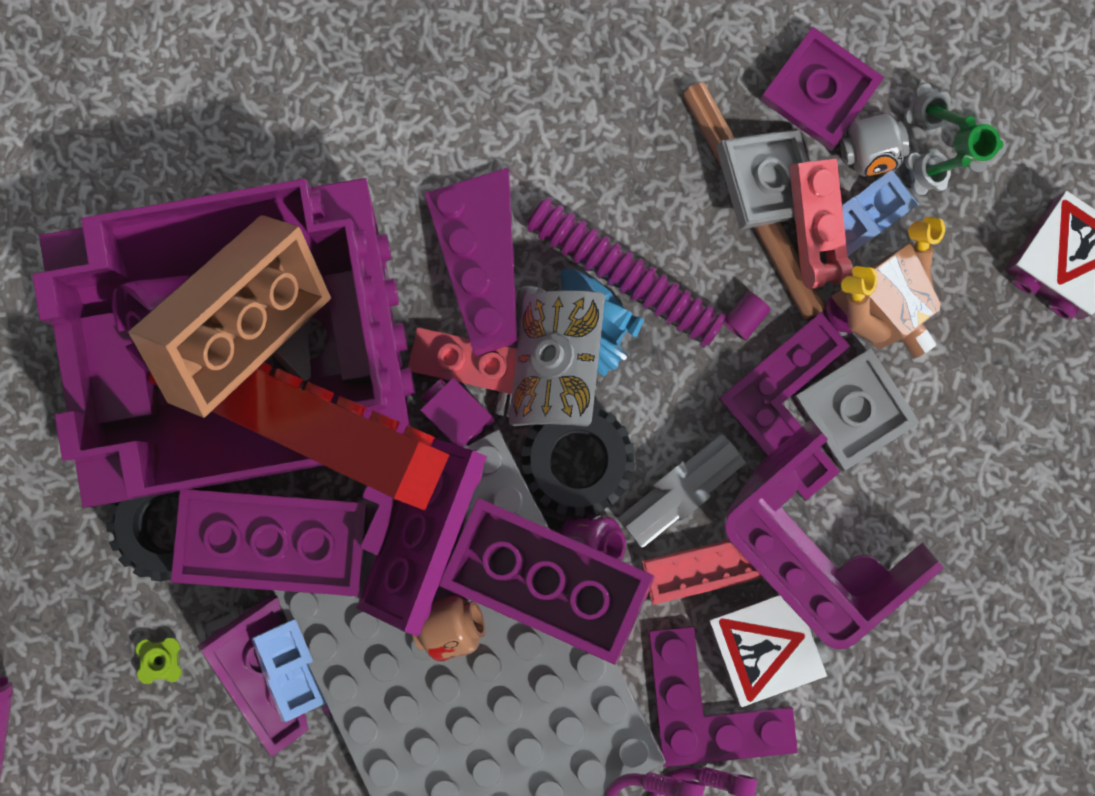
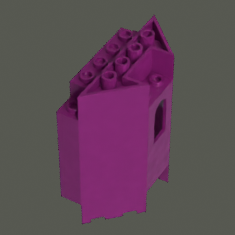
M306 178L82 217L81 228L39 235L44 272L32 274L39 320L53 325L67 409V412L55 414L62 461L75 462L82 508L324 466L212 411L203 418L167 403L159 386L147 381L151 372L141 368L127 351L125 346L132 344L127 329L118 332L115 324L112 297L114 290L120 288V285L129 281L195 274L261 215L300 227L331 296V299L312 316V318L319 320L324 325L328 341L324 351L318 357L310 360L311 377L307 382L333 392L334 395L331 402L334 404L337 403L339 396H342L367 407L363 417L369 419L374 410L399 421L400 424L396 430L397 432L403 434L407 425L411 427L408 396L415 395L411 369L405 368L400 357V351L407 350L403 323H394L392 306L399 305V296L395 278H389L386 261H392L390 244L387 234H379L367 178L311 187Z

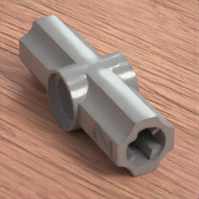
M720 434L702 447L686 463L684 461L680 462L662 479L660 478L652 485L654 489L620 515L618 520L642 548L654 540L660 533L664 532L677 519L681 521L711 497V491L745 465L746 462L733 444L723 434Z

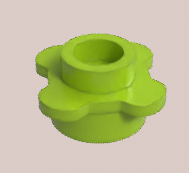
M169 637L163 642L153 643L149 639H145L137 644L136 654L140 656L141 667L137 672V677L142 683L150 684L157 679L175 682L181 677L182 668L179 666L178 654L181 645L179 641ZM158 656L163 659L161 665L155 663V659Z

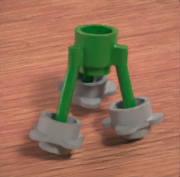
M921 83L915 88V97L912 99L910 107L904 112V120L907 124L914 125L917 123L922 125L923 130L928 133L936 131L946 121L960 127L953 142L954 150L957 152L955 158L948 160L935 148L929 149L926 154L919 155L917 152H913L906 157L905 164L910 169L909 175L912 181L911 189L916 195H925L931 189H935L938 192L945 190L948 186L951 169L969 166L970 170L974 172H982L987 168L988 162L993 161L1006 152V141L1000 138L998 131L991 125L989 120L978 119L975 121L973 116H961L951 112L949 93L945 91L936 92L932 90V86L928 83Z

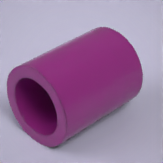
M746 291L724 320L726 321L723 325L740 339L747 341L769 314L771 308L757 295Z

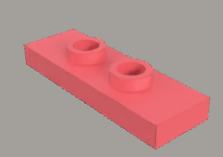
M417 327L408 368L413 373L449 381L454 378L458 383L512 395L517 349L503 347L475 356L469 338Z
M729 539L641 560L643 570L655 576L649 590L652 605L764 578Z

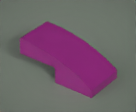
M367 486L362 497L379 504V507L360 548L379 555L393 513L394 498Z

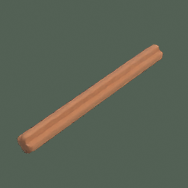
M699 82L688 87L683 93V98L721 166L716 145L722 140L734 139V136L705 83ZM781 223L754 227L802 318L809 320L820 312L823 313L826 306L816 288L808 289L805 287L801 277L799 256Z

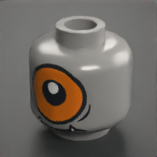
M881 114L853 121L847 129L846 138L840 140V151L844 164L846 166L852 164L855 171L861 176H871L898 169L903 162V157L908 156L910 149L908 134L904 124L901 121L896 122L889 114Z

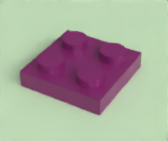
M812 27L764 92L760 101L832 151L885 77L815 27Z

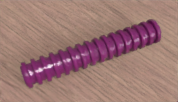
M547 197L538 204L527 222L528 232L532 233L535 230L539 233L538 238L543 241L547 238L551 241L550 246L552 248L559 246L562 248L561 254L564 256L568 255V253L574 256L573 262L576 264L580 261L583 262L585 270H595L597 278L601 279L604 276L608 279L607 284L612 287L616 284L620 287L619 292L621 294L628 292L631 294L630 300L633 302L637 299L643 302L642 308L645 310L648 307L655 310L654 316L659 317L661 314L666 318V324L670 325L673 322L677 325L676 330L681 333L685 330L689 333L688 338L690 340L694 338L700 340L699 346L702 348L711 344L726 321L724 320L726 317L724 313L715 314L712 305H708L706 308L701 304L703 301L701 298L697 297L694 300L690 297L691 292L686 289L682 292L678 289L679 284L677 282L670 284L666 281L668 276L662 274L661 277L655 274L656 268L653 266L649 269L643 266L644 260L641 258L638 261L634 260L632 252L628 251L625 254L621 251L622 246L616 243L613 246L609 243L610 238L605 235L601 238L598 236L599 230L596 228L589 230L586 228L587 222L582 220L579 223L575 220V214L571 212L567 215L563 212V206H553L551 198Z

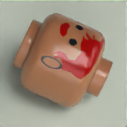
M459 594L433 600L431 613L424 622L419 637L412 635L419 650L425 649L426 653L433 660L439 662L474 652L479 646L480 638L485 636L484 617L478 604L474 601L469 602L467 598Z

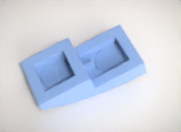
M894 170L887 172L857 196L842 205L847 257L919 205Z
M292 619L252 638L262 673L282 722L294 719L326 703L308 663L313 662V659L296 619Z

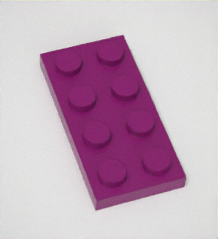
M435 438L431 447L449 454V457L426 510L397 500L391 515L386 538L379 555L375 557L356 609L403 632L418 637L424 622L431 613L433 598L441 577L447 568L448 559L457 535L465 523L466 511L474 490L481 481L482 469L487 456L476 451Z
M200 490L180 491L171 582L359 597L364 549L360 547L365 538L368 504Z

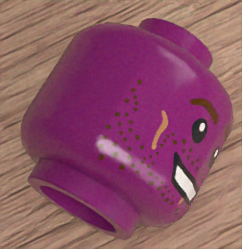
M585 513V516L572 515L559 531V534L620 561L624 556L626 549L625 536L618 522L609 516Z

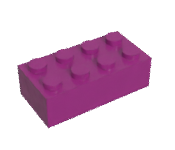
M477 498L439 586L615 665L621 657L655 576Z

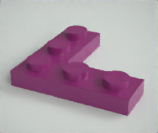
M820 312L720 396L718 400L765 456L768 457L802 427L782 403L843 353L850 345ZM821 448L817 449L795 469L798 475V488L796 492L804 501H807L840 473L839 469Z
M694 626L649 630L661 752L666 760L663 767L798 753L794 712L791 706L703 715Z

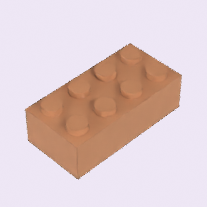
M261 215L128 333L167 403L205 418L331 299V296L300 227Z

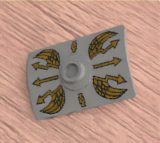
M548 291L529 294L524 297L509 415L510 425L560 424L589 426L591 424L605 295L603 293L590 291Z

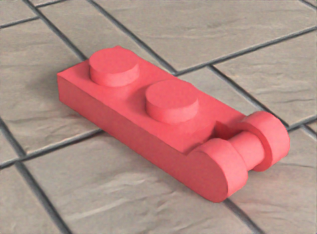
M837 159L790 164L802 281L808 289L823 287L826 282L830 281L835 285H839L846 276H853V265L847 257ZM820 251H826L827 264L821 262Z

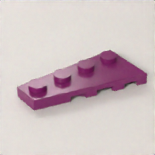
M509 167L424 193L475 356L518 343Z

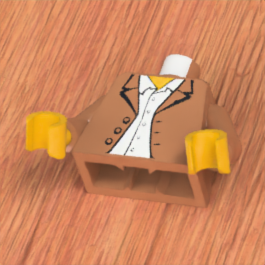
M927 216L923 222H913L909 226L908 234L916 243L913 245L908 243L883 257L871 267L854 266L852 269L853 276H846L841 282L842 289L831 296L847 315L849 329L870 341L875 348L882 349L901 340L913 359L936 346V342L923 323L938 312L941 305L933 288L931 264L934 248L929 244H937L942 240L945 233V224L942 219Z

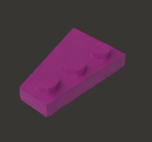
M274 593L197 645V648L243 718L271 757L309 730L305 713L287 722L281 721L252 642L253 637L282 624L279 598Z

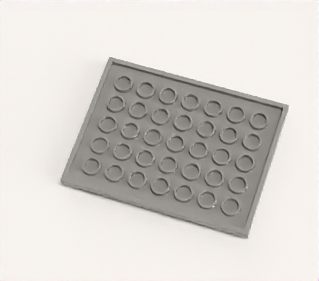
M499 430L464 447L487 456L482 469L481 481L474 490L465 514V523L457 535L448 559L449 561L477 498L549 529ZM365 498L357 503L368 504L366 536L379 504ZM394 499V507H393V510H394L395 505H396V502H397L396 499ZM366 550L363 552L359 597L273 590L279 598L280 606L287 621L292 619L297 621L313 659V662L308 663L370 796H602L609 785L618 777L630 773L645 774L666 763L617 664L609 663L479 603L477 604L485 622V636L480 638L478 648L471 654L439 662L433 660L426 653L425 649L419 650L412 634L403 632L356 609L376 557L373 553ZM438 585L433 600L456 593Z

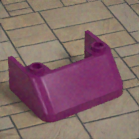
M810 419L756 467L726 512L724 528L731 543L827 646L834 649H846L861 640L942 571L944 567L922 542L889 571L876 558L869 555L854 556L837 569L783 510L781 506L795 494L798 488V475L795 469L829 440L815 422Z

